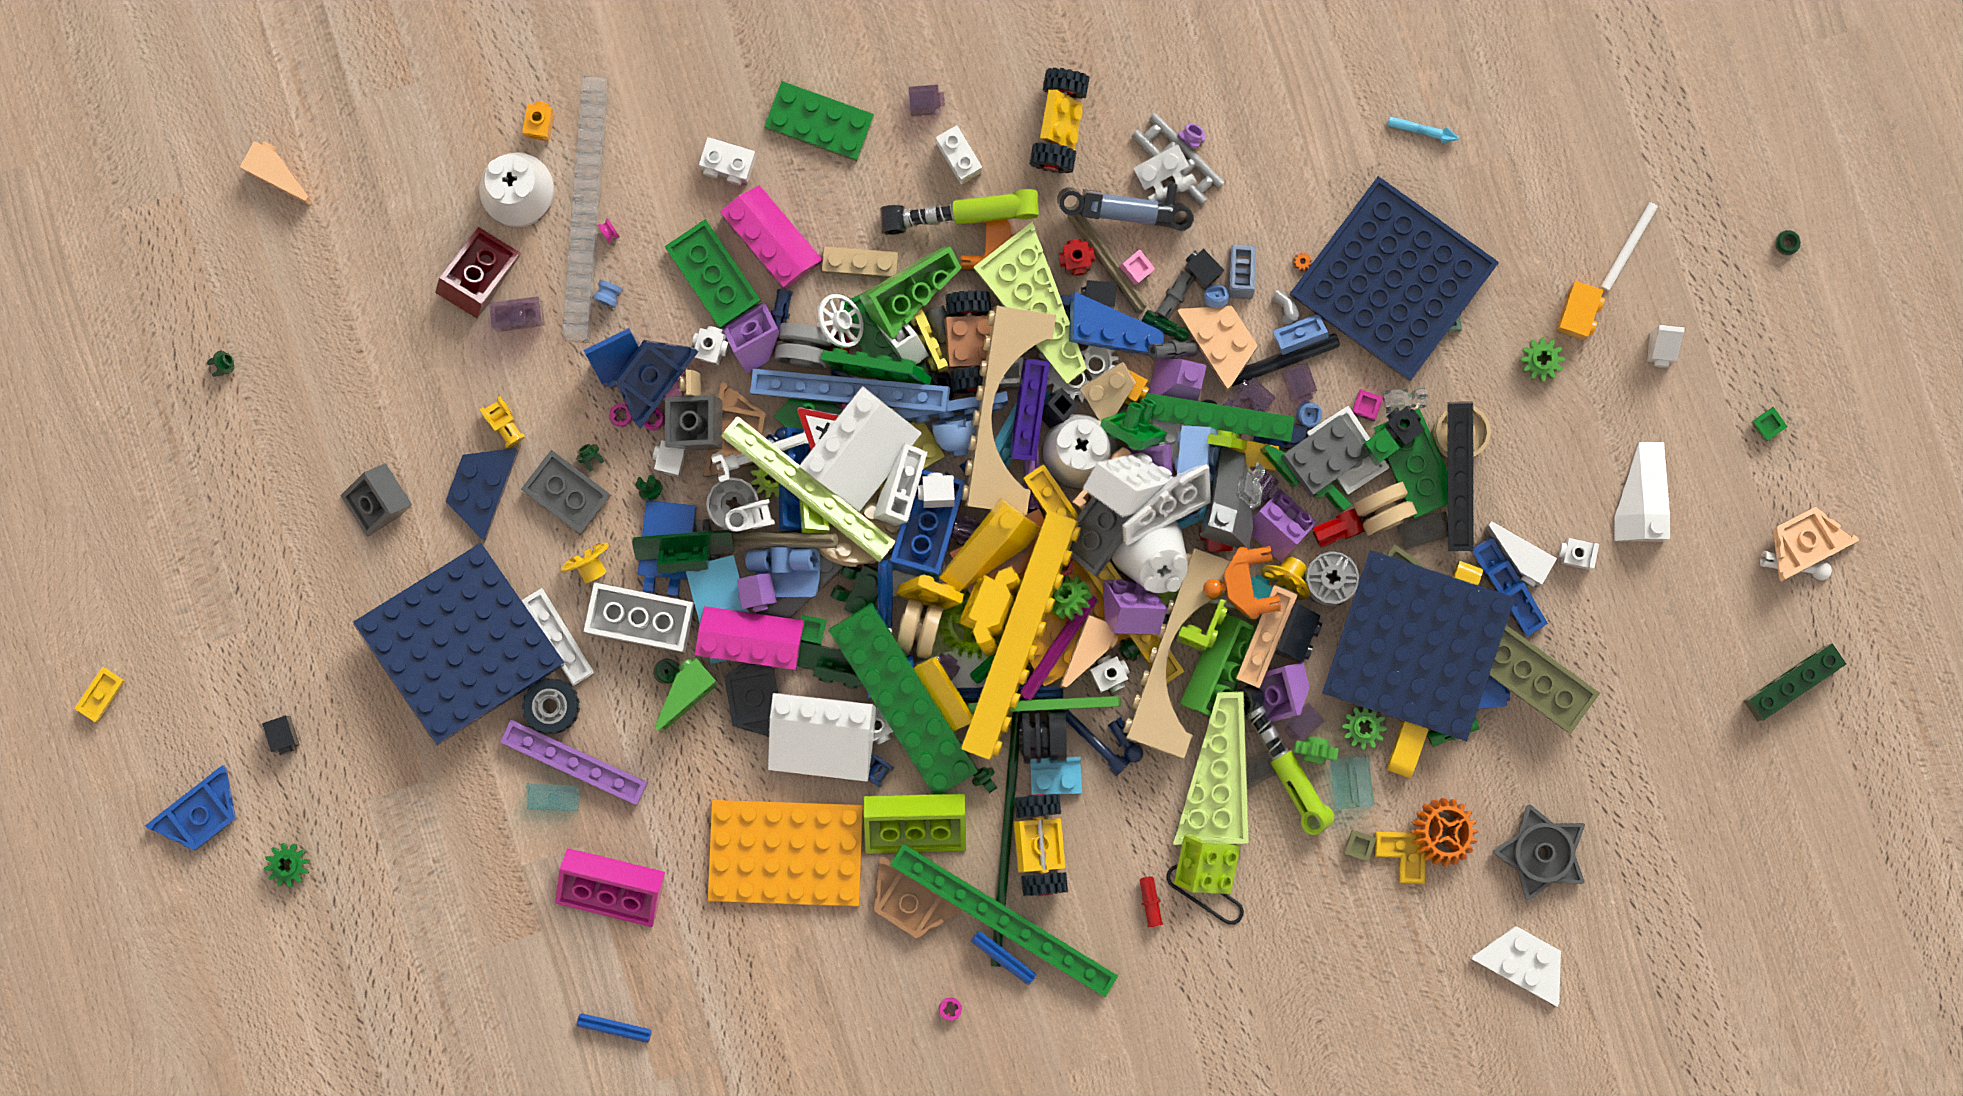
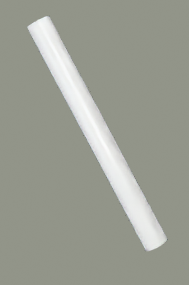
M1649 202L1603 281L1601 285L1603 290L1609 292L1658 208L1654 203Z

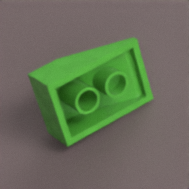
M689 658L679 667L681 671L676 675L655 725L658 731L663 733L719 685V682L697 658L695 660Z

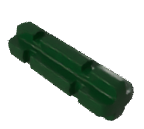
M1151 310L1146 311L1142 322L1150 326L1153 325L1170 337L1172 335L1175 336V339L1180 342L1186 341L1189 335L1188 329L1182 326L1180 328L1177 327L1178 324L1161 315L1159 317L1156 316L1157 313Z

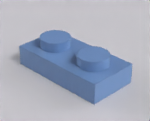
M1318 314L1273 331V337L1282 355L1329 338L1328 331Z

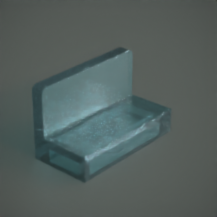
M1368 756L1342 758L1336 761L1330 760L1336 810L1374 806Z
M526 783V789H528L527 809L578 812L579 786Z

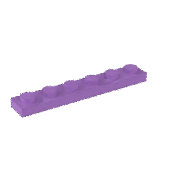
M510 720L500 743L635 805H638L648 782L514 720Z

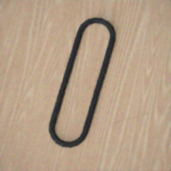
M1174 865L1168 870L1167 882L1172 888L1224 923L1236 924L1242 919L1244 915L1242 905L1228 894L1221 895L1236 904L1240 909V915L1234 921L1225 919L1171 882L1170 875L1174 869H1177L1178 865Z

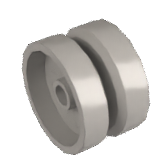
M798 323L780 324L778 338L786 343L776 346L775 360L798 367L828 368L829 365L821 360L823 349L820 348H828L832 346V343L826 341L827 338L820 327Z

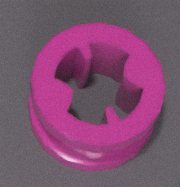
M608 218L604 224L599 223L597 225L609 244L612 243L613 238L618 239L620 237Z
M619 403L611 408L609 417L614 425L625 427L630 424L632 417L625 404ZM622 409H625L626 420L622 421L620 419V422L616 421L617 415L615 412L617 410L622 412Z
M658 408L653 413H655L656 417L659 416V420H655L654 425H650V421L644 424L645 428L650 431L659 430L664 424V415Z
M948 997L940 1003L939 1012L944 1019L952 1021L959 1018L962 1006L957 999ZM947 1002H952V1005L954 1003L957 1004L958 1009L954 1010L955 1015L949 1016V1013H944L943 1009L947 1008Z

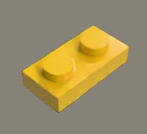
M102 666L74 709L98 723L125 680Z

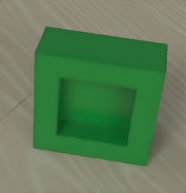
M1774 407L1751 421L1765 442L1788 427Z
M802 614L801 620L804 621L801 640L821 645L827 620Z

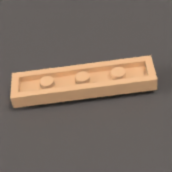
M1276 585L1273 586L1269 597L1279 595L1280 602L1270 605L1281 604V611L1262 614L1236 679L1258 688L1261 686L1298 595Z

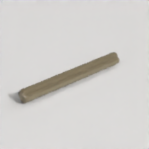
M1079 213L1068 215V218L1082 238L1088 242V246L1090 248L1093 247L1095 256L1113 281L1117 282L1118 288L1135 312L1138 313L1147 307L1146 301L1119 267L1120 265L1088 220Z
M732 532L734 546L833 549L838 546V537L835 534Z

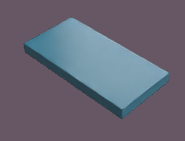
M734 555L709 561L707 570L686 571L699 623H701L704 606L749 613L748 608L742 609L739 600L737 579H740ZM709 658L710 664L726 661L721 659Z

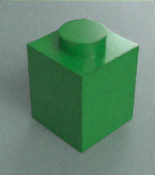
M1386 428L1363 444L1376 466L1400 449Z

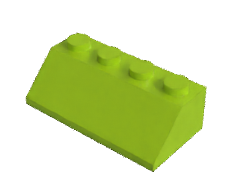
M965 794L864 796L866 854L897 853L902 844L916 852L966 851Z

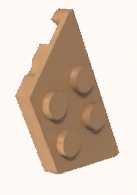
M721 382L718 398L722 399V434L739 417L762 435L766 413L749 402L741 394H738L726 383ZM722 437V449L708 450L703 476L711 477L718 475V472L724 471L723 468L717 469L716 465L720 464L721 461L713 463L712 453L722 451L724 456H728L734 453L738 455L741 452ZM751 461V462H748V463L739 465V467L742 468V467L749 466V465H752V464H755V463H754L753 461Z
M881 856L874 912L916 939L962 912V909L890 866L891 861Z

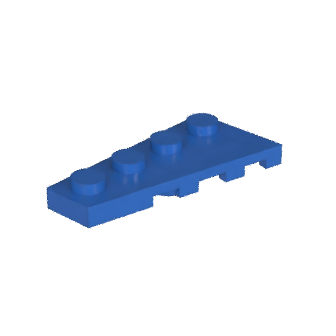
M1077 292L1071 294L1069 342L1149 356L1148 348L1151 344H1164L1163 331Z

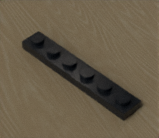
M1473 401L1447 402L1448 551H1474Z

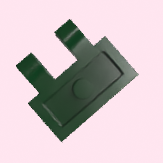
M865 564L862 570L858 567L843 566L840 575L856 580L854 588L850 591L837 584L833 588L830 597L846 602L844 610L852 614L870 603L874 605L878 598V569L868 564Z

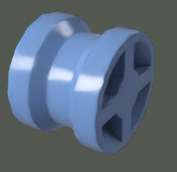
M600 280L598 283L599 290L594 294L593 299L606 306L616 308L617 296L622 293L623 289L607 281Z

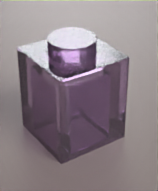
M938 84L909 87L911 117L940 114V107L945 106L944 91L939 92Z
M1308 362L1283 371L1282 376L1291 402L1298 400L1299 403H1303L1313 399L1312 395L1317 392V388Z
M1307 702L1303 705L1300 715L1289 717L1284 722L1287 726L1284 731L1293 741L1295 739L1303 741L1325 721L1311 704Z

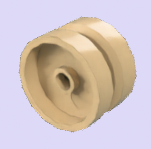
M1473 406V458H1475L1488 445L1491 428L1485 414ZM1446 410L1434 423L1431 435L1440 455L1447 460Z
M1403 482L1389 486L1353 504L1358 516L1364 517L1372 513L1375 514V516L1363 523L1367 536L1381 531H1388L1418 514L1413 502L1407 501L1396 505V502L1402 500L1408 494Z
M909 599L897 634L899 636L897 643L904 654L908 655L912 651L914 642L918 641L917 657L925 660L931 658L944 607L931 604L927 609L925 618H921L923 611L922 601Z

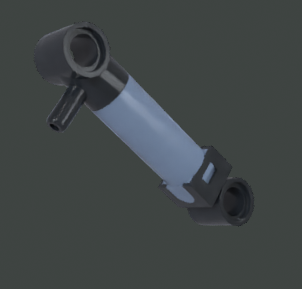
M1168 183L1165 202L1104 194L1100 191L1083 189V194L1081 195L1079 191L1072 187L1062 189L1057 196V203L1060 209L1067 215L1079 213L1084 218H1104L1174 228L1178 231L1189 229L1194 221L1192 211L1185 204L1175 203L1178 187L1176 183ZM1068 196H1076L1077 201L1074 206L1066 207L1064 205V201ZM1179 211H1184L1186 213L1185 219L1182 222H1175V214Z

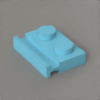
M1067 757V763H1050L1049 758H1042L1041 762L1036 764V759H1030L1031 795L1082 794L1080 757Z

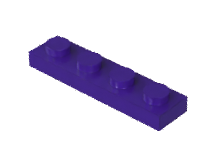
M1023 358L1009 452L1010 458L1036 461L1050 366L1048 361Z

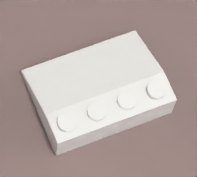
M862 386L800 464V467L860 512L890 474L903 444L906 443L912 446L922 433Z
M773 693L770 714L768 770L868 782L877 706Z

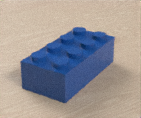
M923 469L918 485H923V477H928V474L935 472ZM953 478L954 507L924 508L923 500H918L917 487L908 521L901 524L890 563H893V570L918 577L920 575H927L934 578V581L939 582V576L941 575L962 502V489L966 485V481Z

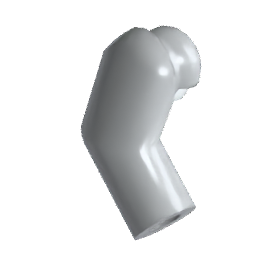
M1278 289L1272 300L1283 307L1284 315L1282 321L1284 324L1290 325L1299 318L1297 303Z

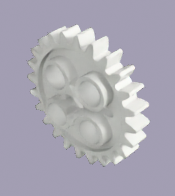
M1088 345L1085 351H1080L1087 368L1086 372L1092 377V380L1114 367L1112 363L1117 362L1119 358L1111 356V354L1116 350ZM1042 354L1038 355V358L1047 361ZM1099 360L1102 363V369L1092 371L1089 368V362ZM1050 365L1046 387L1053 385L1052 393L1063 388L1073 400L1075 397H1079L1080 403H1083L1084 395L1080 387L1090 381L1083 372L1080 374L1082 378L1080 385L1074 386L1070 383L1066 385Z

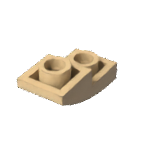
M685 370L683 376L679 377V391H683V396L701 395L700 373L694 370Z

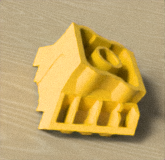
M1012 567L999 571L995 580L985 575L982 579L978 578L959 620V624L973 630L978 645L987 657L997 652L998 645L996 640L1001 639L1015 603L1014 597H1017L1022 583Z

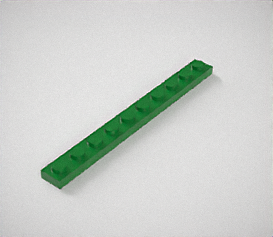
M905 844L901 845L890 863V866L1103 997L1107 996L1118 975Z

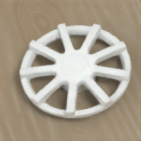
M831 294L825 297L817 307L819 321L817 325L826 336V341L841 347V349L855 346L860 341L864 329L859 309L846 296ZM833 298H840L838 311L834 305ZM827 302L831 308L832 313L824 308ZM845 302H848L853 307V310L849 313L844 310ZM855 313L858 316L859 324L852 323L851 316ZM823 314H825L831 320L824 321ZM832 325L833 329L829 333L826 326ZM848 328L859 330L857 338L849 331ZM837 331L839 334L840 341L834 338ZM844 333L848 336V338H849L852 342H850V343H846V342H845Z

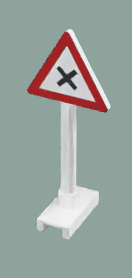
M799 407L797 411L804 432L772 444L783 451L808 443L812 450L839 415ZM722 451L712 453L713 463L721 461L720 464L716 465L717 469H724V471L718 472L720 482L730 479L729 471L740 468L739 465L751 462L743 453L738 455L734 453L728 456H724Z

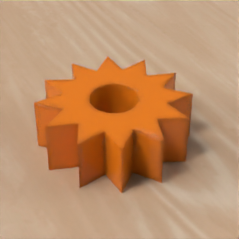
M1301 252L1300 255L1296 254V257L1293 258L1295 260L1293 264L1296 265L1295 268H1298L1299 271L1301 269L1305 271V268L1308 269L1311 266L1310 262L1313 259H1309L1310 255L1307 256L1306 253L1303 255ZM1304 259L1305 264H1301L1300 260Z

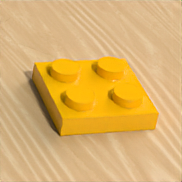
M920 575L899 584L896 592L897 595L906 599L911 598L922 601L925 607L934 604L944 607V610L961 604L964 596L963 593L956 591L954 586L948 584L941 585L934 582V578L927 575Z

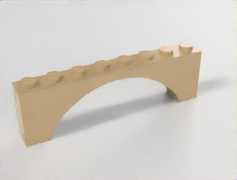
M994 306L993 311L989 310L987 325L991 326L990 335L985 336L983 350L987 351L986 361L982 360L980 366V375L983 376L982 386L978 385L976 400L980 401L978 411H974L972 425L976 426L975 436L971 435L969 441V450H972L971 461L967 460L965 475H969L968 484L963 486L961 499L965 500V506L993 509L1002 498L1019 512L1027 515L1030 490L1024 489L1014 479L1000 458L992 433V406L998 386L1011 365L1034 345L1044 340H1053L1056 315L1002 306Z
M1195 548L1191 554H1186L1188 562L1187 574L1181 582V587L1177 590L1178 593L1175 601H1169L1166 614L1169 615L1166 624H1162L1160 634L1157 635V638L1161 639L1158 648L1153 647L1148 660L1153 663L1149 672L1144 671L1140 685L1144 686L1142 694H1136L1132 709H1135L1133 719H1127L1123 732L1127 733L1126 740L1179 759L1185 758L1192 734L1187 733L1179 722L1169 699L1166 685V663L1169 649L1176 633L1186 619L1200 607L1215 600L1204 594V583L1209 579H1217L1223 582L1222 575L1230 563L1226 559ZM1222 592L1219 597L1225 596V592Z

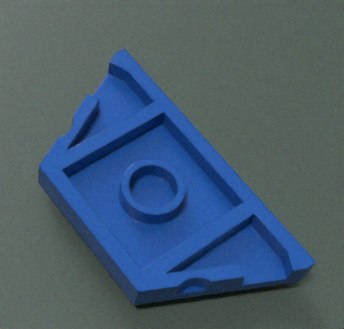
M225 765L220 766L145 825L147 829L162 834L166 838L196 851L235 821V809Z

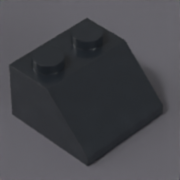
M1295 602L1274 653L1297 663H1302L1304 659L1308 660L1313 650V646L1310 645L1312 637L1318 636L1323 624L1319 622L1321 615Z

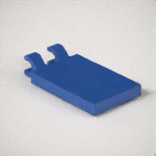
M646 501L642 537L693 533L697 506ZM657 559L639 560L638 575L645 576L643 583L644 593L654 594L656 577L669 578L667 594L679 597L680 581L688 580L686 571L658 573Z

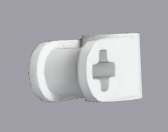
M769 499L730 510L725 517L727 528L735 532L775 524V521L771 519L768 508ZM759 508L761 509L763 520L761 519ZM739 513L743 516L744 522L740 527H733L730 524L729 518L731 514Z

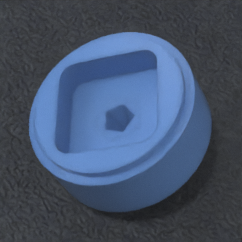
M1212 285L1205 290L1204 301L1213 308L1224 307L1229 302V291L1224 286Z
M1307 401L1298 406L1296 419L1301 425L1314 427L1321 421L1322 410L1317 404Z

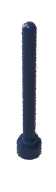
M1064 709L1066 722L1109 762L1107 764L1110 767L1109 770L1117 777L1130 762L1124 756L1115 755L1072 712Z

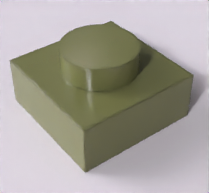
M1351 830L1344 854L1369 862L1376 838Z

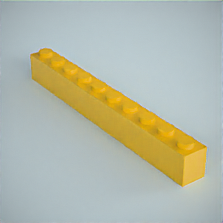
M1048 510L962 745V750L989 760L993 759L994 755L998 756L1003 746V742L1000 741L1002 733H1007L1012 718H1009L1011 708L1015 709L1020 699V694H1017L1020 684L1024 685L1027 680L1029 671L1026 670L1029 660L1033 661L1038 647L1034 645L1037 637H1042L1045 631L1046 623L1043 621L1046 612L1051 613L1055 603V599L1052 598L1054 590L1060 589L1064 575H1061V571L1064 565L1068 566L1072 557V551H1069L1072 541L1076 542L1080 535L1079 521Z

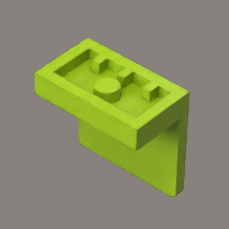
M1220 599L1206 635L1201 634L1202 630L1198 627L1188 625L1186 628L1182 626L1176 641L1202 652L1207 647L1212 648L1218 631L1214 630L1216 623L1221 625L1228 609L1224 607L1226 600Z
M1184 835L1174 884L1195 893L1230 894L1241 846L1227 843H1208L1194 836Z

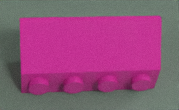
M760 185L741 194L720 211L725 222L784 290H788L823 261Z
M704 606L695 655L797 670L804 621Z
M567 848L559 868L555 904L653 927L663 889L665 872Z

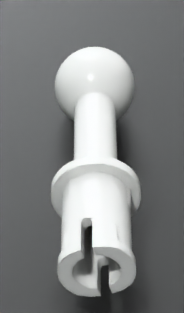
M1763 551L1761 556L1766 557V559H1760V565L1762 567L1778 569L1776 553ZM1821 561L1802 572L1811 573L1817 580H1826L1830 577L1832 568L1828 562Z

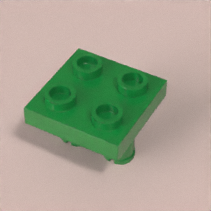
M1148 398L1141 399L1140 404L1136 402L1129 403L1127 411L1106 417L1100 423V426L1107 432L1109 437L1126 442L1127 446L1134 450H1142L1164 442L1167 432L1150 423L1156 402Z

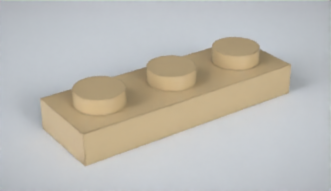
M824 246L823 273L890 278L897 273L898 252Z

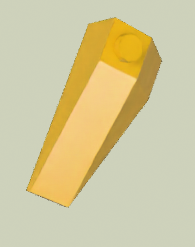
M1001 498L939 578L948 585L954 586L956 591L961 592L976 582L978 578H982L1024 550L1041 528Z

